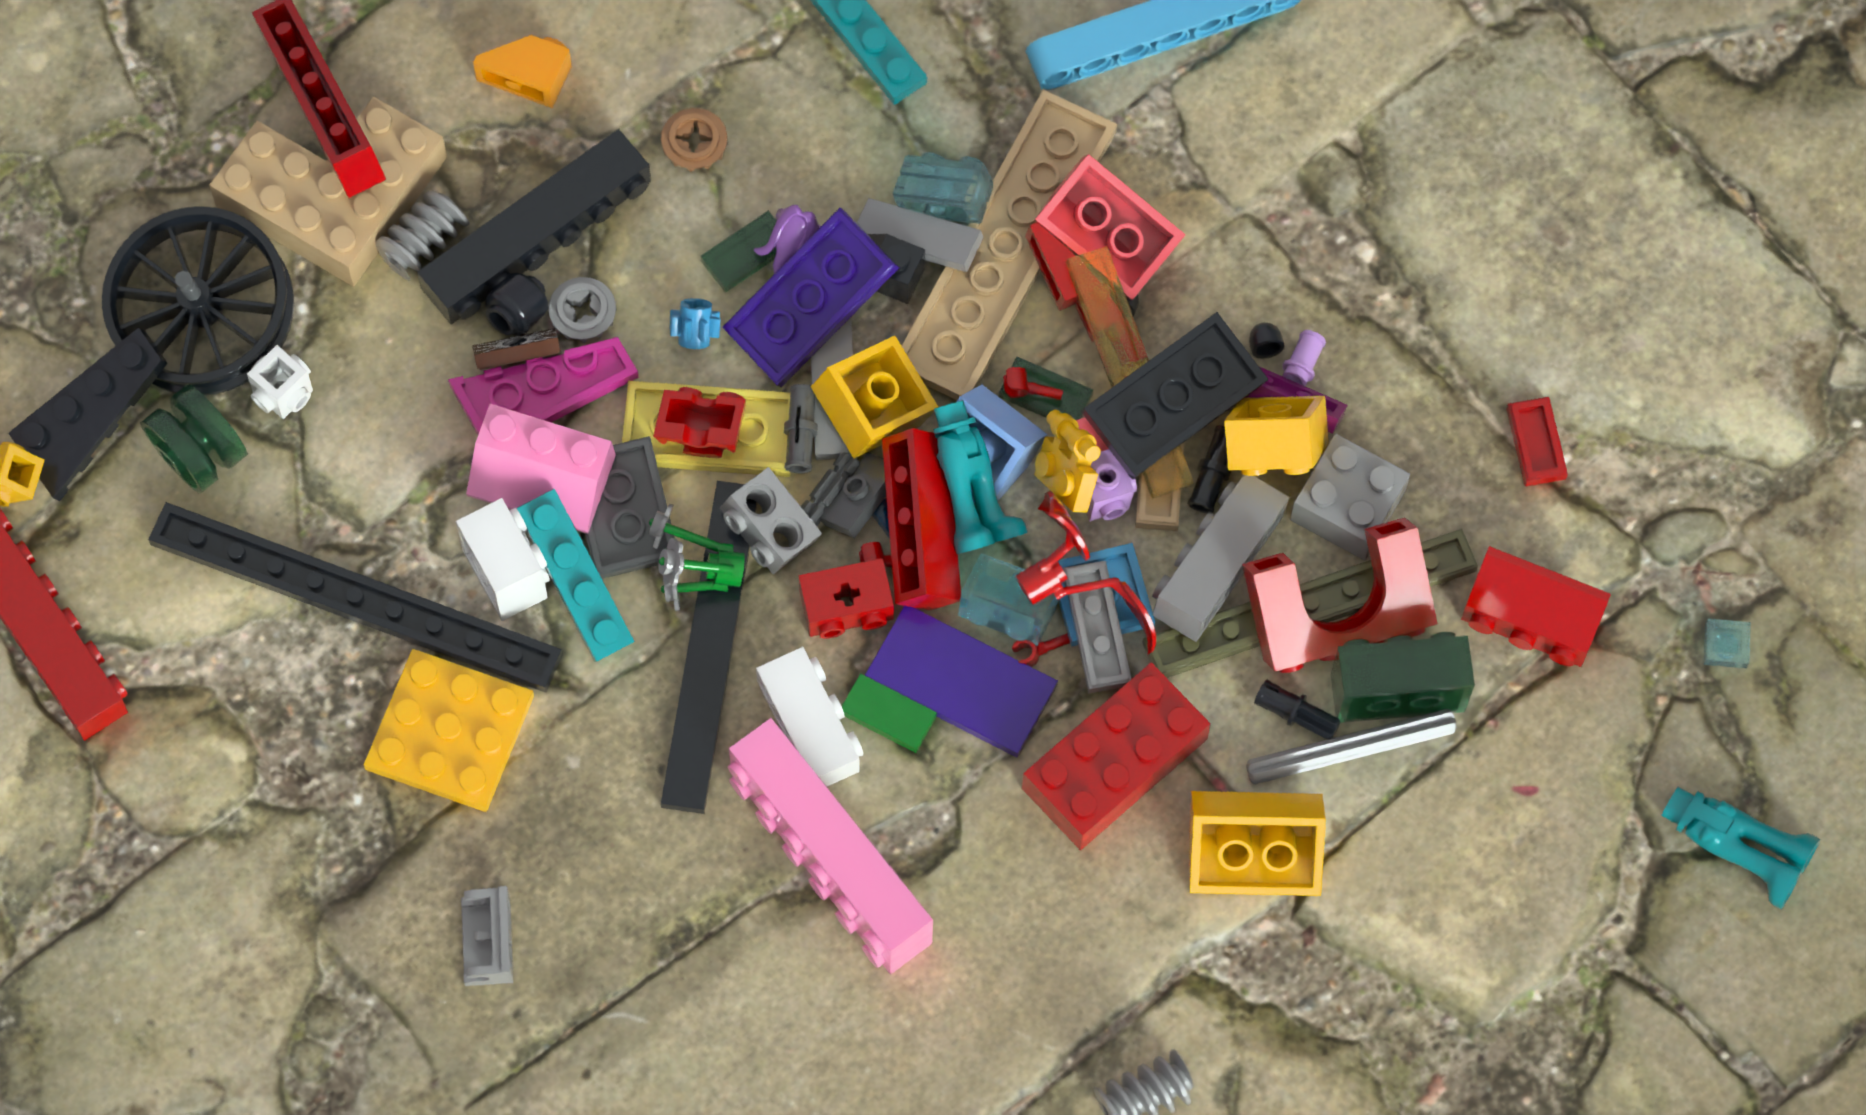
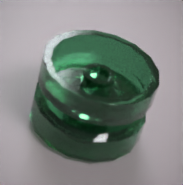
M186 384L169 398L174 415L164 409L157 408L141 421L140 425L149 441L169 467L193 490L200 494L218 480V471L213 461L223 468L231 469L248 453L237 433L216 407L195 387Z

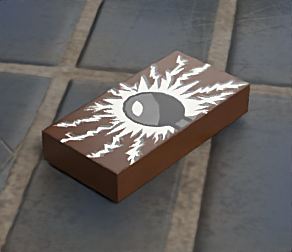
M555 328L472 345L476 366L479 370L549 356L560 352Z

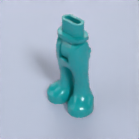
M961 400L934 408L939 426L934 429L935 438H938L937 447L939 452L937 459L940 467L943 469L950 491L956 524L954 535L956 553L972 551L995 542L1028 533L1024 520L1019 517L1005 515L998 503L989 454L984 439L977 427H969L968 425L976 422L975 417L968 418L964 401ZM971 487H972V491H973V496H974L975 505H974V502H973V499H972Z
M1680 787L1676 788L1661 815L1677 824L1676 830L1681 833L1687 825L1686 836L1703 849L1722 859L1735 863L1763 879L1767 884L1769 902L1779 909H1782L1798 882L1800 874L1805 871L1820 843V838L1812 834L1793 835L1758 821L1745 812L1727 804L1725 801L1705 797L1699 791L1694 796ZM1741 839H1748L1760 844L1779 857L1784 858L1787 863L1746 845Z

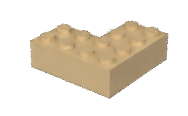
M373 96L357 118V121L368 139L387 180L348 198L328 159H322L257 120L209 185L215 205L246 218L262 230L266 236L353 287L379 253L376 247V240L381 236L389 238L388 229L392 225L400 224L399 218L403 214L408 213L447 158L443 136Z

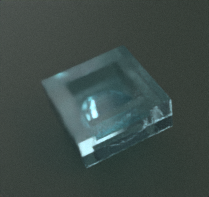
M1707 619L1704 638V665L1747 668L1750 661L1751 622Z

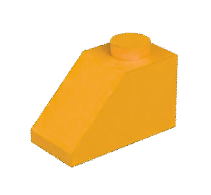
M533 35L476 55L473 62L477 81L553 108L572 68L570 50L562 42L551 37L542 39Z

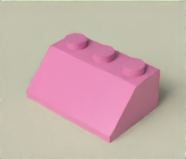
M489 404L475 443L466 495L488 503L503 498L506 506L511 510L555 489L576 530L588 534L616 457L612 441Z

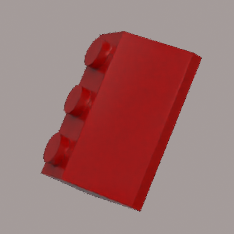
M1489 546L1461 620L1468 622V625L1477 632L1483 634H1492L1494 632L1509 638V642L1520 649L1532 650L1534 648L1547 653L1550 659L1564 666H1573L1574 664L1582 667L1611 594Z

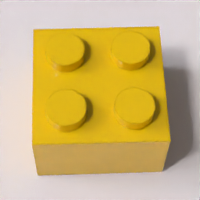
M895 335L827 367L811 386V389L854 459L881 446L882 438L911 428L916 429L920 427L934 413V408H938V405Z
M1325 396L1244 398L1237 403L1224 420L1228 470H1241L1242 474L1246 476L1262 475L1269 469H1283L1284 473L1288 475L1307 473L1309 469L1314 468L1329 445Z

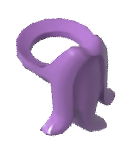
M797 204L785 209H778L776 223L768 243L763 247L754 248L753 251L763 256L770 254L776 248L773 262L775 274L821 225L818 224L813 212H803Z

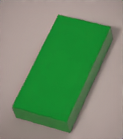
M861 673L842 705L845 717L914 753H917L937 717V712Z

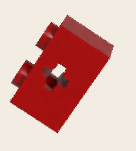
M883 558L798 575L799 591L810 637L820 635V638L823 639L834 638L842 635L846 629L862 626L864 630H873L885 626L887 621L894 620V604ZM849 597L853 605L845 606L841 598Z

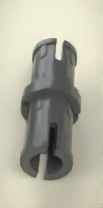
M796 384L790 387L789 420L784 423V434L788 435L785 468L792 473H808L812 471L813 437L818 432V424L814 422L816 395L811 389V385Z

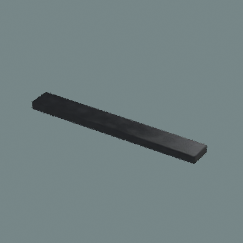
M717 480L707 538L719 543L733 544V552L745 554L743 577L740 587L728 586L727 592L705 590L698 591L661 808L699 814L705 813L750 545L742 535L736 534L728 527L720 507L730 495L745 484ZM747 499L748 508L756 513L758 503ZM705 548L703 561L707 562L709 553L717 554V552ZM701 571L700 581L713 580L706 579V571Z

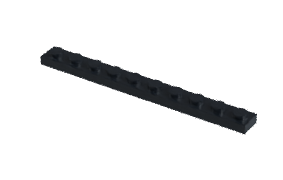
M167 502L148 539L151 546L545 693L563 656L562 649Z

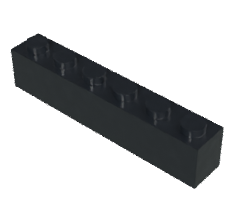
M617 129L419 270L417 273L421 289L451 325L460 318L464 320L473 316L480 309L481 303L485 301L488 294L507 275L512 273L523 274L527 270L534 271L540 268L547 261L549 254L561 246L568 247L572 245L588 226L594 222L601 223L607 220L614 213L615 207L626 199L632 200L639 197L651 182L648 162L620 129Z

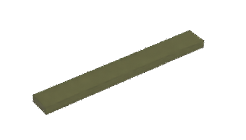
M1463 529L1421 542L1430 587L1477 571L1478 565ZM1371 560L1299 584L1303 604L1308 616L1317 621L1331 622L1357 613L1364 606L1372 591L1374 574ZM1250 602L1216 613L1197 642L1174 628L1156 634V647L1150 654H1148L1147 637L1143 638L1142 641L1150 663L1152 662L1166 678L1260 646Z

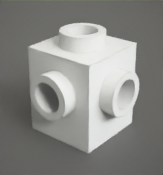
M276 345L267 355L261 357L247 373L253 391L250 396L264 412L269 413L273 410L284 419L291 411H299L309 401L313 391L308 375L311 371L298 356L294 354L289 356Z

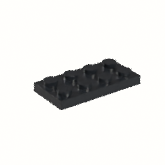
M1216 312L1083 408L1081 413L1133 480L1265 384L1268 378L1219 313Z

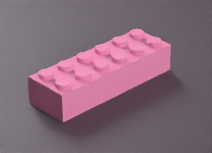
M772 718L729 748L730 765L728 769L733 776L729 779V782L733 789L743 800L750 797L759 809L755 814L760 823L770 834L775 830L785 842L782 845V849L796 867L801 864L804 865L812 875L808 881L814 891L822 900L828 897L839 909L835 913L837 919L849 934L856 931L866 943L862 946V949L876 968L883 965L891 975L932 944L933 919Z

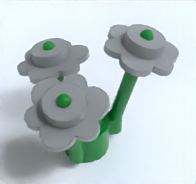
M669 504L665 513L657 511L655 517L649 520L651 528L648 535L656 537L653 548H658L663 533L666 532L713 550L717 554L709 553L707 562L684 559L682 541L671 538L668 541L667 549L661 551L658 564L659 572L663 574L664 585L661 587V592L665 593L666 602L674 601L675 611H680L679 593L705 590L727 592L728 586L740 587L744 571L745 554L733 552V544L719 543L669 524L668 520L674 506ZM683 569L706 571V579H713L699 582H678L679 575Z

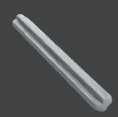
M1450 709L1409 718L1250 759L1247 762V773L1253 784H1259L1453 734L1456 730V720Z

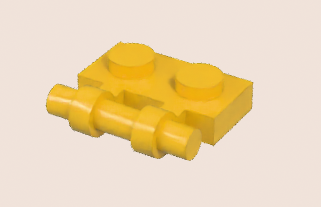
M1052 410L1048 413L1046 420L1055 437H1044L1041 452L1035 460L1034 475L1072 512L1087 513L1098 473L1091 467V463L1099 458L1100 448L1096 445V439L1087 430H1079L1078 422L1070 414L1061 413L1059 410Z

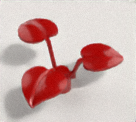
M1049 490L1045 493L1044 500L1039 505L1038 510L1043 511L1065 530L1066 540L1046 559L1043 558L1015 575L1025 596L1032 605H1035L1051 594H1054L1056 599L1059 600L1069 594L1111 587L1122 596L1138 619L1147 637L1148 654L1152 653L1156 647V632L1153 621L1143 602L1125 581L1122 582L1117 577L1062 587L1061 583L1068 578L1058 560L1074 546L1085 561L1090 559V554L1080 529L1071 519L1062 502Z

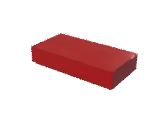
M1543 397L1508 403L1506 410L1525 487L1566 480L1568 472L1550 398Z

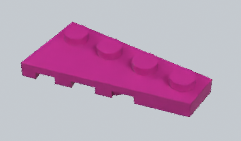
M616 337L568 349L561 355L545 359L543 357L526 360L525 364L501 369L500 366L484 370V374L465 379L463 376L448 379L449 386L478 435L489 404L553 422L627 384L628 381L639 378L621 341Z

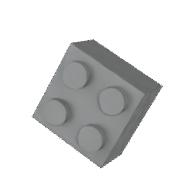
M1335 433L1295 500L1290 520L1365 561L1369 555V549L1364 529L1389 521L1406 492L1410 473Z

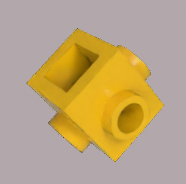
M2 442L0 445L1 507H8L10 503L33 499L45 461L27 452L24 447L12 442Z

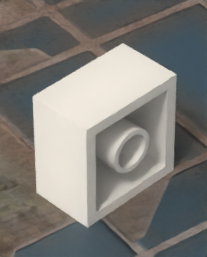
M500 498L456 521L462 550L501 621L548 598L545 583L550 581V578L545 569L547 566L546 560L536 543L530 545L525 533L527 527L516 507L509 510L503 498Z

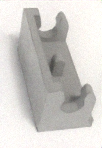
M507 886L464 891V897L461 898L465 986L514 983L511 906Z

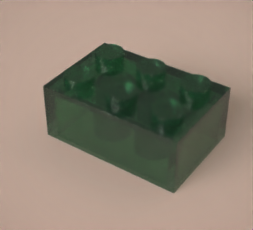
M1440 632L1431 635L1430 639L1413 640L1411 636L1401 635L1389 638L1385 643L1370 644L1369 640L1366 639L1347 641L1344 643V646H1338L1330 674L1335 715L1339 718L1340 723L1414 717L1445 709H1450L1452 713L1465 712L1475 686L1468 635L1456 636L1454 632Z

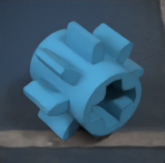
M690 298L682 300L680 302V310H670V336H678V344L684 348H707L710 345V337H720V312L712 311V303L704 299Z

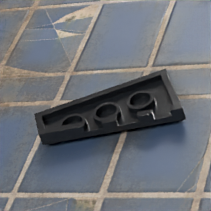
M138 327L8 433L15 444L24 447L27 452L45 460L39 479L53 499L61 501L69 490L67 488L69 483L79 471L83 473L93 460L91 455L104 438L111 437L119 426L117 422L129 406L136 405L168 364L145 330Z

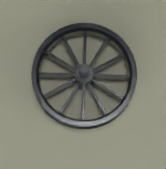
M185 207L163 213L149 220L123 242L106 272L102 290V311L107 331L115 346L138 327L146 330L174 319L154 342L161 354L165 352L188 324L179 373L163 369L152 385L175 394L206 396L223 393L249 381L247 373L261 357L267 355L276 345L282 348L293 320L294 291L285 263L270 239L255 224L236 213L220 208ZM206 230L198 276L193 277L177 235L190 231ZM217 231L227 232L242 238L209 277ZM170 238L183 268V271L178 272L175 278L145 257L152 249ZM253 246L266 257L269 263L268 266L222 284ZM141 262L177 290L174 293L129 288L126 286L133 271ZM274 278V304L226 298ZM123 299L172 304L123 324ZM223 310L266 314L271 315L263 334L257 341L222 315ZM217 321L252 346L244 355L228 365L225 364L211 327ZM199 328H205L220 368L203 373H190Z

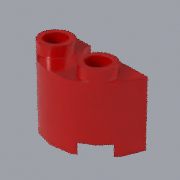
M681 387L678 391L664 389L653 437L663 445L667 441L683 444V453L693 456L721 458L724 449L734 453L738 443L746 399L732 392H721L715 399H705L701 391L690 387Z

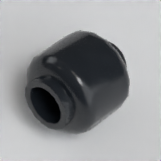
M520 273L507 275L485 299L488 322L498 332L505 335L519 336L526 334L548 310V300L545 295L544 285L531 275L526 276Z

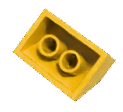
M1191 791L1189 829L1190 893L1321 896L1326 825L1323 794Z

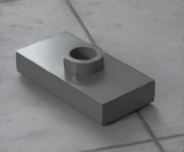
M869 452L863 456L858 468L852 476H848L843 488L831 504L824 508V513L819 518L823 525L852 538L858 535L886 497L883 458Z

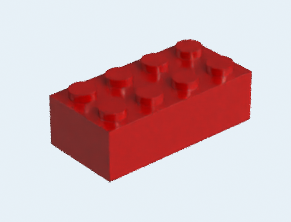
M1151 662L1023 773L1022 790L1081 851L1208 740L1211 723Z

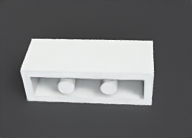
M801 647L757 667V682L781 731L827 787L858 773L859 757L863 755L862 747L853 731L846 733L840 719L845 717L843 709L835 694L827 695L821 683L826 681V677L816 657L809 659L804 647Z

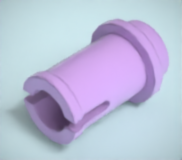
M1303 330L1300 333V338L1291 358L1285 360L1282 365L1284 370L1283 377L1303 386L1314 379L1315 372L1313 368L1322 348L1326 344L1323 336L1311 330Z

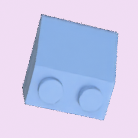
M981 384L961 395L957 402L963 400L968 418L975 417L976 422L968 425L969 427H977L984 439L990 458L997 500L999 501L1028 468L1041 447L1044 437H1047L1048 434ZM971 487L972 499H973V502L975 503V501H974V496H973V491H972V487Z

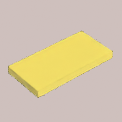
M628 381L622 443L650 436L657 467L758 475L769 467L776 476L790 477L791 472L785 468L788 435L784 434V423L789 420L790 392ZM681 387H690L701 391L705 399H715L721 392H732L746 399V407L736 451L733 453L724 449L721 458H705L683 453V444L667 441L663 445L655 439L653 435L664 389L678 391Z

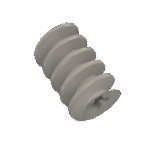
M427 191L423 195L424 203L416 202L411 207L413 215L405 213L399 218L401 227L392 225L388 229L389 238L381 236L376 240V247L383 260L398 275L410 281L406 271L408 267L417 272L422 269L418 260L420 255L429 261L435 258L429 247L431 244L442 250L446 247L441 236L443 233L452 238L458 236L453 226L455 221L465 227L470 224L463 211L444 194Z
M1174 1049L1169 1052L1170 1064L1163 1057L1158 1056L1154 1058V1072L1146 1064L1139 1065L1137 1068L1138 1079L1131 1072L1123 1073L1121 1076L1122 1087L1115 1080H1108L1105 1084L1106 1094L1098 1087H1094L1095 1096L1104 1115H1142L1144 1112H1147L1149 1115H1159L1158 1105L1163 1104L1173 1113L1175 1112L1174 1098L1177 1096L1187 1106L1190 1105V1090L1193 1089V1081L1179 1053Z

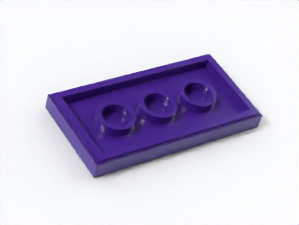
M839 207L722 328L769 378L782 388L900 267L844 209Z
M908 606L903 607L865 676L937 712L938 718L1018 758L1058 686V680L1026 664L1018 663V660L914 607Z

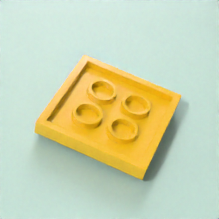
M412 648L366 757L364 768L372 773L487 813L534 698L533 690Z

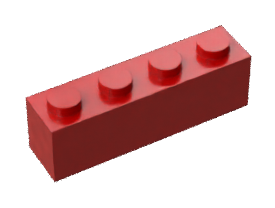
M911 428L882 438L895 604L931 611L962 601L958 554L954 546L956 526L950 491L943 469L940 467L937 459L939 452L937 447L938 438H935L933 432Z

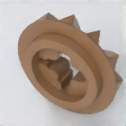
M702 108L681 110L672 115L662 129L661 144L664 155L672 161L675 167L681 166L687 168L690 172L699 168L709 170L714 162L718 159L722 160L726 145H728L725 125L717 115ZM694 127H697L700 140L706 142L699 143L695 152H691L689 142L683 140L690 139L692 133H694Z

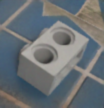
M769 467L730 495L720 507L728 527L736 534L742 535L750 545L751 554L757 563L762 567H767L773 575L808 549L822 535V532ZM751 499L759 503L762 508V514L752 512L748 508L746 500ZM773 533L784 535L789 542V547H782L777 544Z

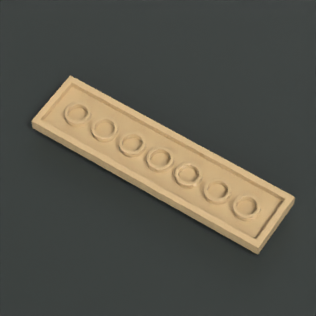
M1046 90L1041 92L968 227L981 230L984 237L968 271L964 272L945 266L902 344L904 351L926 386L958 400L961 395L979 385L1041 271L1025 237L1029 226L1036 223L1035 218L1083 156L1089 154L1100 163L1117 131V123Z

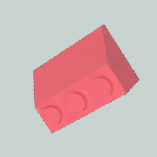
M1089 154L1079 160L1035 218L1036 222L1040 223L1053 236L1131 300L1137 296L1186 235Z

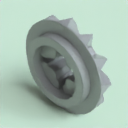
M588 277L570 279L562 283L550 298L549 316L553 327L562 333L567 340L573 338L585 343L588 339L594 337L601 338L609 326H613L616 313L615 298L610 289L596 279ZM590 298V312L595 316L584 315L581 320L578 319L575 322L576 312L572 307H582Z

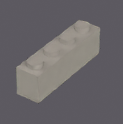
M1243 475L1237 484L1230 481L1219 498L1218 503L1222 506L1215 515L1209 512L1201 522L1196 532L1200 536L1194 546L1187 543L1178 555L1174 564L1178 569L1171 578L1164 575L1156 586L1152 597L1157 599L1152 616L1197 642L1243 576L1242 564L1254 560L1283 518L1290 497L1255 476Z

